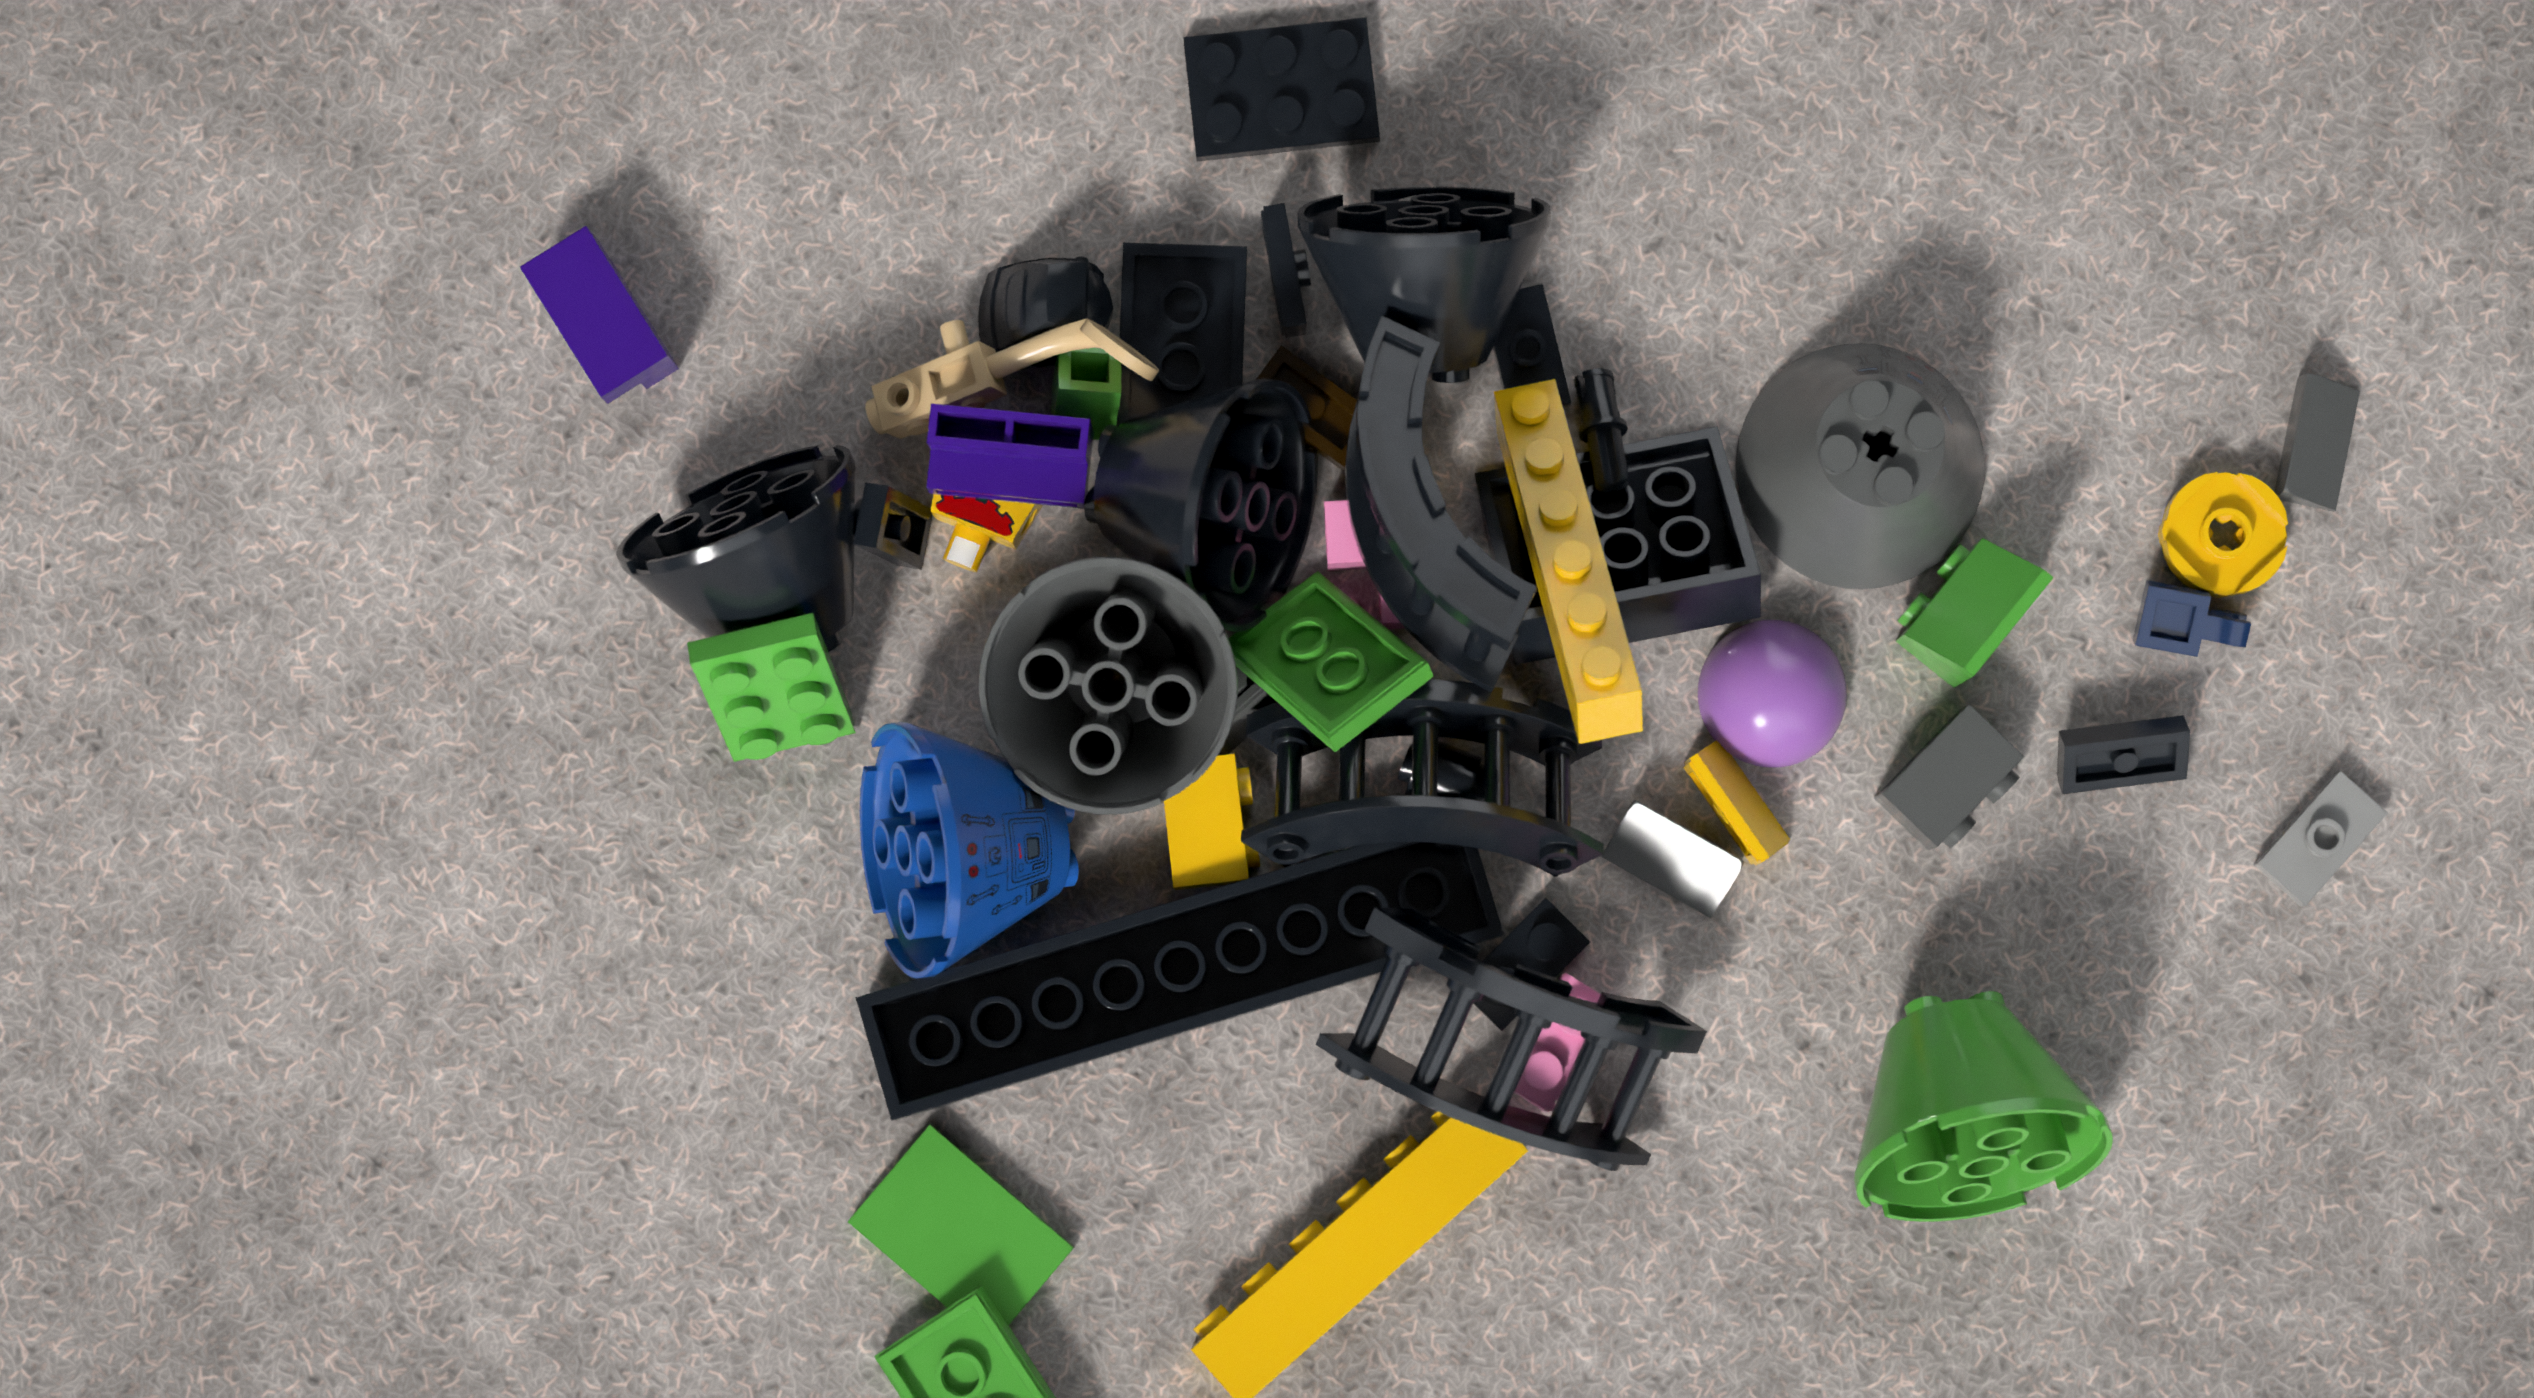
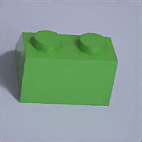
M1984 538L1974 544L1970 550L1959 544L1937 570L1936 573L1945 581L1929 599L1920 592L1898 618L1897 621L1906 629L1897 638L1896 642L1955 688L1975 676L2054 577L2044 569Z

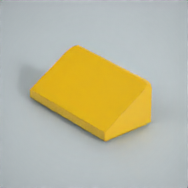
M1717 740L1684 762V770L1751 865L1755 864L1756 866L1764 862L1789 843L1790 838L1732 755Z

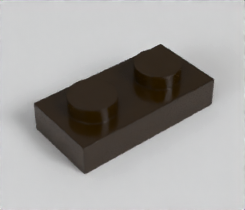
M1281 345L1256 380L1273 379L1286 382L1300 393L1312 418L1310 423L1302 422L1306 444L1312 449L1317 450V453L1339 469L1345 471L1348 433L1357 400Z

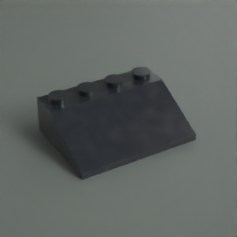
M1718 426L1623 444L1629 483L1621 491L1599 492L1595 488L1589 451L1576 453L1628 643L1761 617V572ZM1506 467L1474 473L1491 558L1514 575L1537 587ZM1538 588L1516 632L1519 637L1512 650L1515 665L1556 657Z

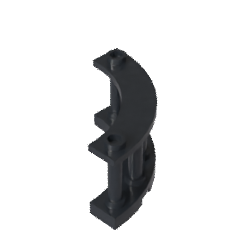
M1382 316L1369 345L1360 380L1358 399L1348 433L1345 459V486L1353 534L1360 556L1373 584L1391 612L1406 630L1443 664L1463 678L1492 693L1519 637L1516 632L1530 606L1537 587L1514 575L1493 560L1470 536L1465 538L1445 510L1446 503L1435 482L1428 457L1424 452L1422 440L1425 386L1438 353L1440 342Z
M1430 679L1340 748L1338 801L1300 809L1302 757L1325 749L1328 746L1278 702L1247 715L1246 736L1277 755L1275 815L1273 818L1242 830L1241 842L1284 867L1330 851L1390 842H1430L1478 848L1518 859L1554 877L1571 872L1576 867L1604 855V843L1571 827L1570 765L1575 761L1602 749V739L1579 744L1570 710L1554 703L1537 698L1533 702L1532 707L1503 699V688L1494 687L1491 693L1474 683ZM1413 736L1412 796L1364 798L1366 739ZM1438 737L1468 740L1484 744V802L1437 796ZM1510 751L1545 766V817L1510 807Z
M1373 909L1364 931L1386 944L1384 953L1388 957L1355 1033H1320L1315 1044L1337 1058L1335 1066L1338 1070L1359 1080H1370L1371 1078L1426 1107L1495 1135L1546 1151L1585 1159L1606 1170L1617 1171L1620 1165H1647L1651 1153L1626 1138V1135L1660 1060L1668 1059L1671 1052L1697 1054L1707 1033L1705 1029L1661 1001L1628 998L1605 992L1601 993L1597 1003L1570 996L1573 987L1564 980L1546 975L1521 964H1517L1512 975L1477 959L1481 949L1480 946L1452 933L1413 909ZM1422 964L1447 977L1446 986L1450 989V992L1416 1067L1378 1046V1043L1411 967H1417ZM1486 995L1516 1008L1515 1014L1519 1019L1485 1095L1482 1096L1445 1081L1440 1077L1474 1000L1480 1001ZM1552 1022L1581 1031L1580 1034L1585 1040L1551 1116L1510 1106L1509 1103L1542 1029L1550 1028ZM1619 1042L1636 1046L1638 1049L1605 1122L1589 1123L1577 1121L1608 1050H1616Z

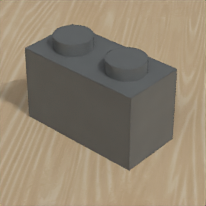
M1968 704L1951 717L1874 799L1927 850L1938 847L1942 842L1951 849L1976 824V821L1969 815L1985 797L1994 804L2017 782L2020 776L2012 769L2025 756Z

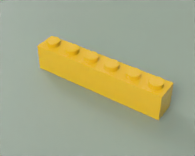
M1552 379L1494 391L1498 441L1578 742L1582 744L1643 731L1642 689L1556 381Z
M1436 1111L1430 1118L1437 1127L1420 1143L1412 1135H1409L1383 1159L1390 1169L1373 1185L1365 1177H1362L1336 1201L1343 1211L1326 1227H1323L1315 1219L1288 1244L1295 1254L1278 1270L1268 1261L1243 1283L1241 1288L1248 1296L1231 1312H1228L1220 1304L1197 1324L1193 1330L1200 1339L1192 1345V1352L1233 1398H1253L1528 1152L1527 1148L1522 1143L1495 1135Z

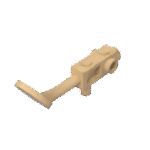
M1088 318L1056 327L997 353L994 348L980 341L969 344L964 322L962 320H952L940 326L946 355L871 386L874 398L866 401L865 408L869 422L878 434L887 433L902 439L910 435L928 432L931 403L984 408L986 403L1007 395L1003 377L1058 354L1074 350L1100 348L1149 381L1154 379L1159 369L1125 341Z

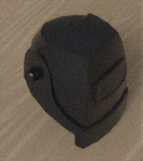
M1078 256L1075 259L1042 258L1027 260L993 270L988 273L980 296L978 312L980 342L994 348L997 353L1056 327L1086 318L1108 329L1114 307L1110 291L1104 282L1103 272L1095 264L1090 263L1087 257ZM1057 355L1031 366H1053L1056 363Z

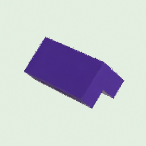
M584 226L520 266V269L598 394L607 404L639 384L648 389L679 369L600 241L587 226Z
M931 403L927 435L930 458L926 488L930 494L1084 509L1085 499L1088 494L1094 437L1091 421L1087 418Z

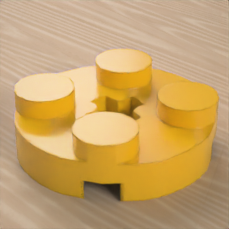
M2214 472L2195 478L2174 494L2164 510L2162 523L2159 526L2158 538L2168 567L2183 584L2192 589L2209 591L2212 597L2223 598L2245 594L2267 582L2278 571L2285 559L2288 545L2285 546L2287 539L2285 526L2288 525L2286 510L2279 497L2261 480L2242 473ZM2213 519L2220 524H2225L2232 520L2239 529L2235 531L2233 538L2238 545L2234 550H2231L2226 545L2217 548L2211 542L2210 538L2213 535V531L2209 526Z

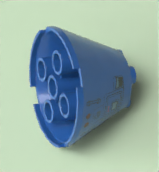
M907 722L888 723L878 729L871 740L872 747H880L875 766L863 767L860 789V840L867 890L873 914L886 913L894 938L885 939L884 944L893 961L906 975L912 978L932 977L1057 896L1064 887L1075 886L1079 876V868L1076 855L1070 849L1068 823H1071L1074 819L1075 810L1052 802L1035 792L1013 773L1014 769L1004 757Z

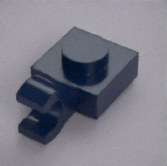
M2146 580L2133 642L2135 646L2198 657L2202 639L2236 647H2246L2251 622L2246 621L2247 615L2244 613L2222 609L2209 610L2211 602L2209 591Z

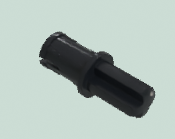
M1604 368L1586 370L1582 372L1583 376L1577 375L1573 380L1577 399L1579 400L1582 422L1578 429V436L1581 441L1588 444L1595 488L1601 493L1621 491L1629 483L1622 436L1627 433L1628 427L1626 420L1620 417L1614 375L1612 371Z

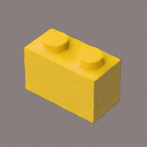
M1235 754L1218 755L1196 782H1193L1180 793L1164 801L1172 880L1175 890L1232 884L1249 879L1248 868L1260 867L1259 852L1241 842V831L1244 830L1241 806L1252 805L1253 796L1249 767L1237 768Z

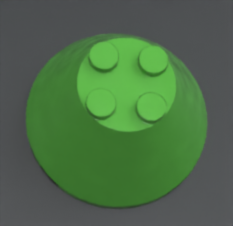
M1986 991L1975 994L1968 999L1942 1002V999L1937 996H1925L1907 1003L1904 1007L1906 1017L1897 1022L1886 1035L1856 1165L1854 1184L1860 1203L1865 1208L1871 1206L1870 1201L1882 1205L1884 1216L1887 1218L1904 1221L1936 1222L1979 1217L2026 1205L2027 1201L2024 1192L2041 1187L2054 1180L2059 1190H2063L2076 1183L2098 1167L2107 1157L2113 1144V1135L2106 1116L2005 1006L2001 993Z

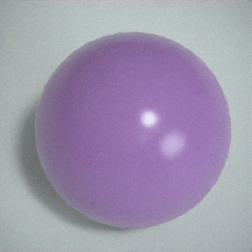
M1761 620L1734 629L1725 635L1711 650L1699 676L1698 704L1707 730L1713 739L1717 740L1729 754L1755 766L1768 768L1786 767L1803 762L1814 756L1833 738L1841 724L1846 708V680L1837 656L1829 645L1816 633L1789 621Z

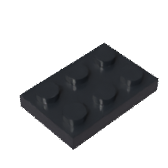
M1367 17L1183 37L1197 162L1380 142Z
M1123 242L1119 338L1152 362L1159 369V372L1152 381H1149L1121 363V398L1116 425L1120 426L1129 419L1243 384L1247 246Z

